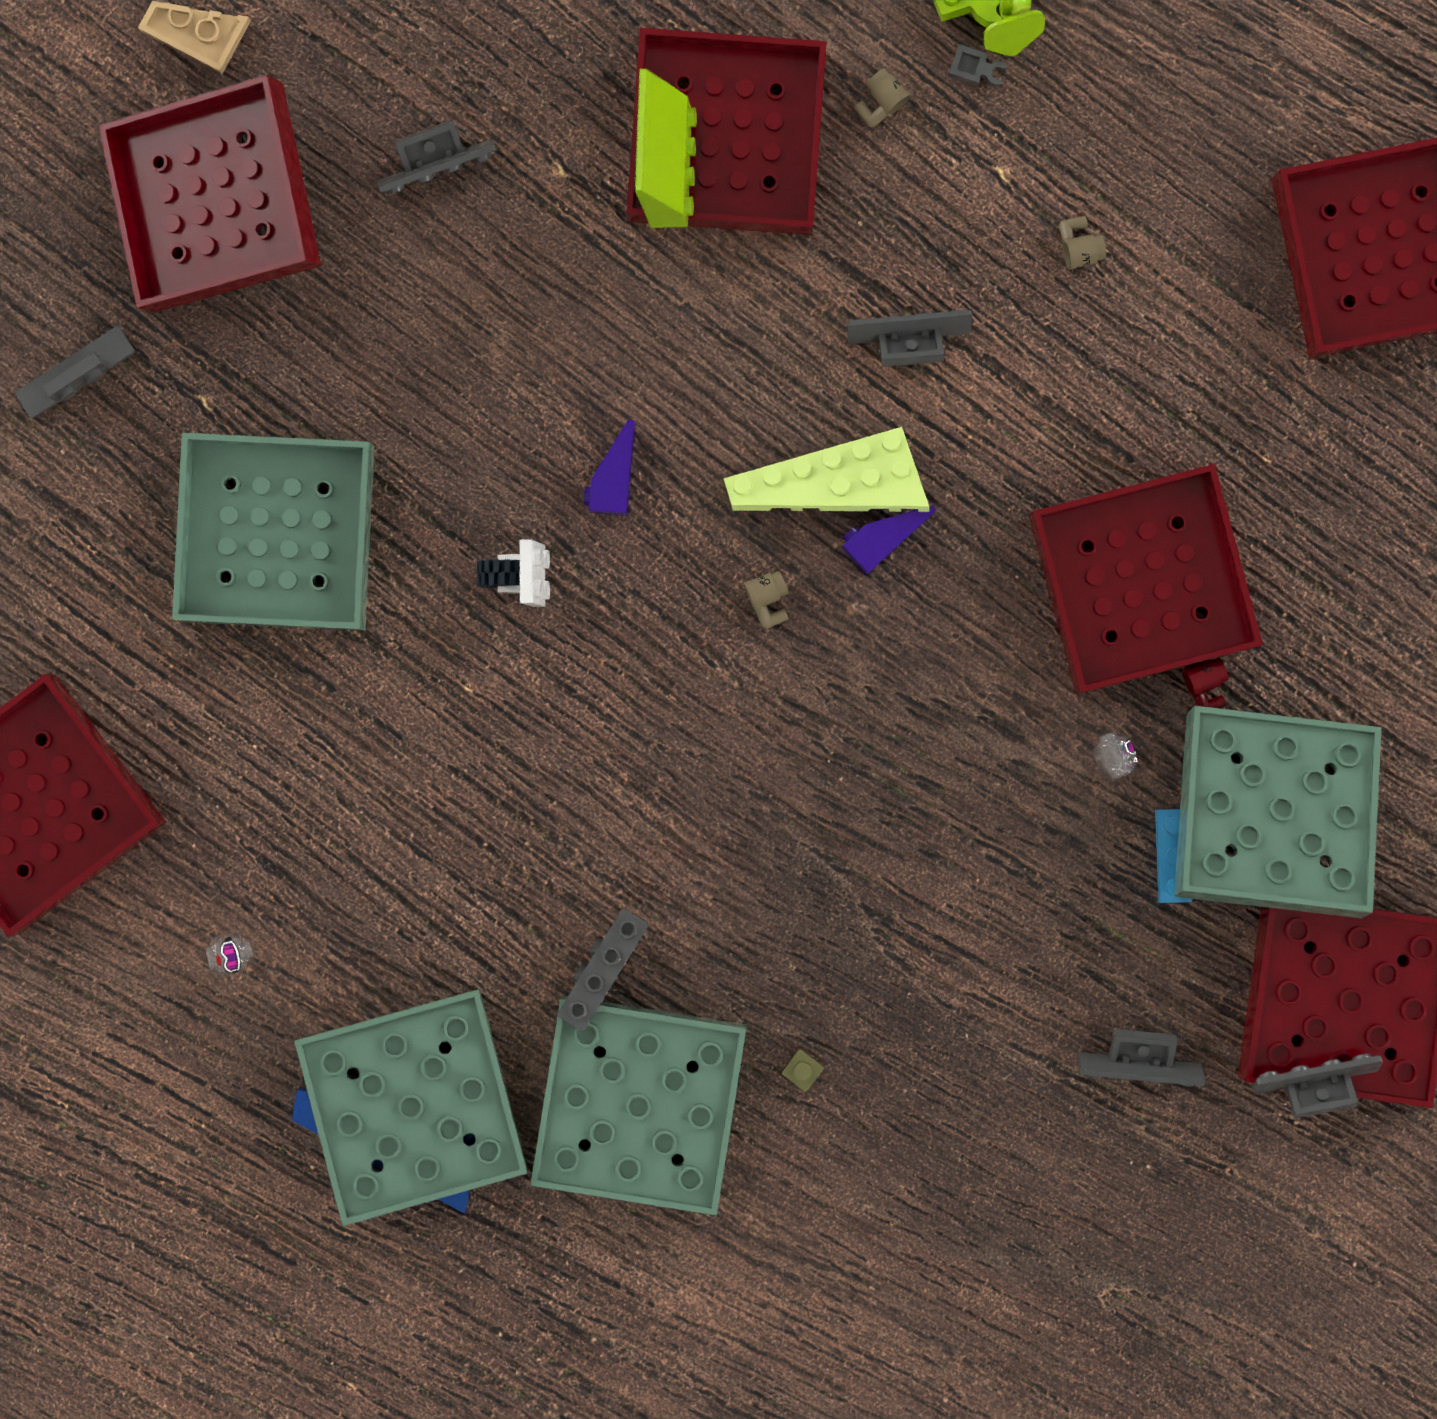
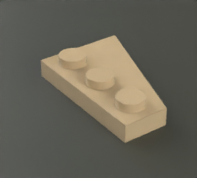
M152 1L138 29L157 41L223 74L251 19L248 16L238 15L237 17L225 15L217 11L210 10L207 12L190 9L187 6Z

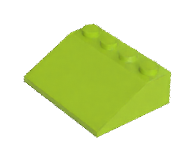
M640 69L635 191L651 228L688 227V216H693L694 201L693 197L689 196V186H694L695 172L694 167H690V157L696 154L695 137H691V127H696L697 124L696 108H691L687 95L649 70Z

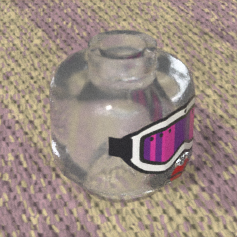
M1112 732L1098 738L1100 744L1094 747L1092 753L1101 775L1110 776L1111 780H1115L1135 771L1134 766L1138 763V756L1128 736L1118 737L1116 732Z
M239 933L214 937L210 941V946L205 947L210 971L216 970L219 976L245 971L248 968V959L254 958L250 940L243 941Z

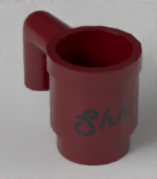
M1220 658L1208 659L1182 669L1185 684L1193 696L1196 706L1219 709L1226 707V701L1222 695L1207 700L1205 692L1220 687L1221 683L1229 680L1227 670Z

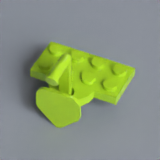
M933 0L941 22L971 13L979 24L986 27L983 41L985 49L1012 57L1019 54L1045 28L1043 12L1039 10L1030 11L1032 0Z

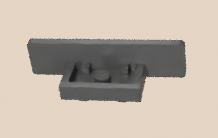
M453 120L395 141L405 171L378 180V189L380 193L385 191L388 194L399 192L405 188L404 184L416 180L417 183H423L434 178L433 174L445 170L446 173L459 170L463 167L462 163L472 159L475 162L484 161L492 156L491 152L497 150L493 139H489L463 149Z
M952 310L940 313H920L918 315L906 316L892 315L884 318L850 320L847 323L848 344L879 342L882 367L944 361L942 336L971 333L972 312L971 310Z
M116 326L16 391L15 395L31 418H36L60 401L72 398L76 395L77 390L83 386L101 379L103 373L133 355L135 349L122 329Z
M626 909L620 911L604 939L602 940L598 937L591 947L589 954L593 957L588 965L581 964L572 978L576 984L557 1013L559 1018L580 1031L585 1030L648 928L647 922Z
M1114 1029L1109 1055L1086 1052L1078 1053L1077 1059L1080 1074L1093 1078L1110 1077L1124 1081L1142 1080L1156 1084L1174 1083L1187 1087L1194 1085L1204 1086L1205 1084L1202 1064L1174 1061L1177 1038L1174 1034Z
M1361 1054L1354 1057L1352 1061L1342 1063L1336 1059L1326 1061L1320 1067L1309 1068L1307 1065L1298 1066L1291 1069L1290 1072L1278 1074L1277 1071H1270L1261 1074L1256 1079L1253 1088L1255 1094L1286 1089L1294 1119L1357 1107L1358 1100L1351 1076L1377 1072L1383 1060L1380 1055L1372 1057L1371 1054Z

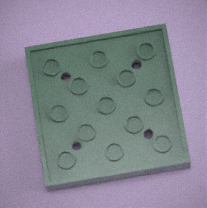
M182 433L172 620L191 623L365 631L375 446L365 441ZM230 479H235L236 487L233 490L227 489V482ZM322 484H328V493L320 494L319 487ZM228 571L231 573V580L228 583H224L222 575ZM318 576H322L325 580L322 587H316L314 584L315 578Z
M1194 706L1186 714L1174 897L1363 918L1373 913L1382 727ZM1231 755H1237L1240 758V764L1233 763ZM1326 765L1332 767L1333 775L1325 772L1324 768ZM1227 846L1234 849L1235 854L1233 857L1226 854L1225 848ZM1321 857L1328 860L1329 865L1327 868L1320 864Z
M480 989L294 1041L342 1226L528 1173L527 1163ZM444 1041L449 1042L451 1045V1051L447 1054L442 1053L439 1048L440 1044ZM351 1067L359 1070V1077L357 1079H351L348 1076V1071ZM471 1133L475 1136L476 1142L473 1145H467L464 1142L466 1134ZM381 1160L384 1164L383 1170L375 1171L372 1167L373 1161Z
M562 995L559 1010L568 996ZM603 1001L583 1031L557 1016L530 1186L717 1216L746 1035V1024ZM597 1046H602L605 1048L606 1054L598 1057L595 1055L594 1049ZM690 1061H695L699 1065V1068L694 1072L687 1069L686 1065ZM582 1139H587L590 1141L591 1147L586 1150L582 1149L579 1142ZM675 1154L683 1156L684 1161L681 1164L673 1163L672 1157Z

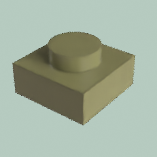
M799 1047L783 1068L781 1074L804 1092H807L825 1067Z

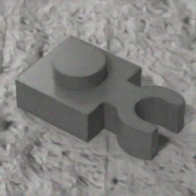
M959 44L948 77L978 86L979 80L982 78L986 80L989 86L1000 88L1002 80L994 78L992 72L998 70L1005 73L1007 65L1001 61H995L991 64L987 63L988 53Z

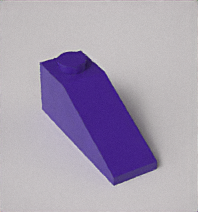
M627 420L593 475L591 487L585 486L584 505H589L590 513L627 516L635 434L634 420Z
M931 505L929 506V512H918L917 509L866 524L861 529L855 526L843 537L846 543L842 546V550L867 575L937 509Z

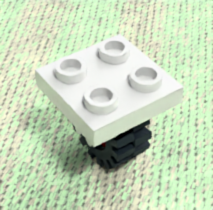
M520 540V554L498 555L496 560L477 561V587L498 588V593H520L521 604L532 607H545V600L550 597L549 581H545V568L550 566L549 550H545V545L537 541Z

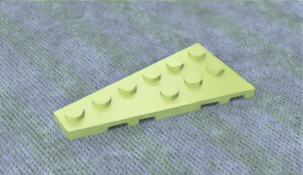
M902 427L724 478L733 511H770L772 508H791V511H803V508H819L820 511L889 509V512H901V509H918V512H929V504Z

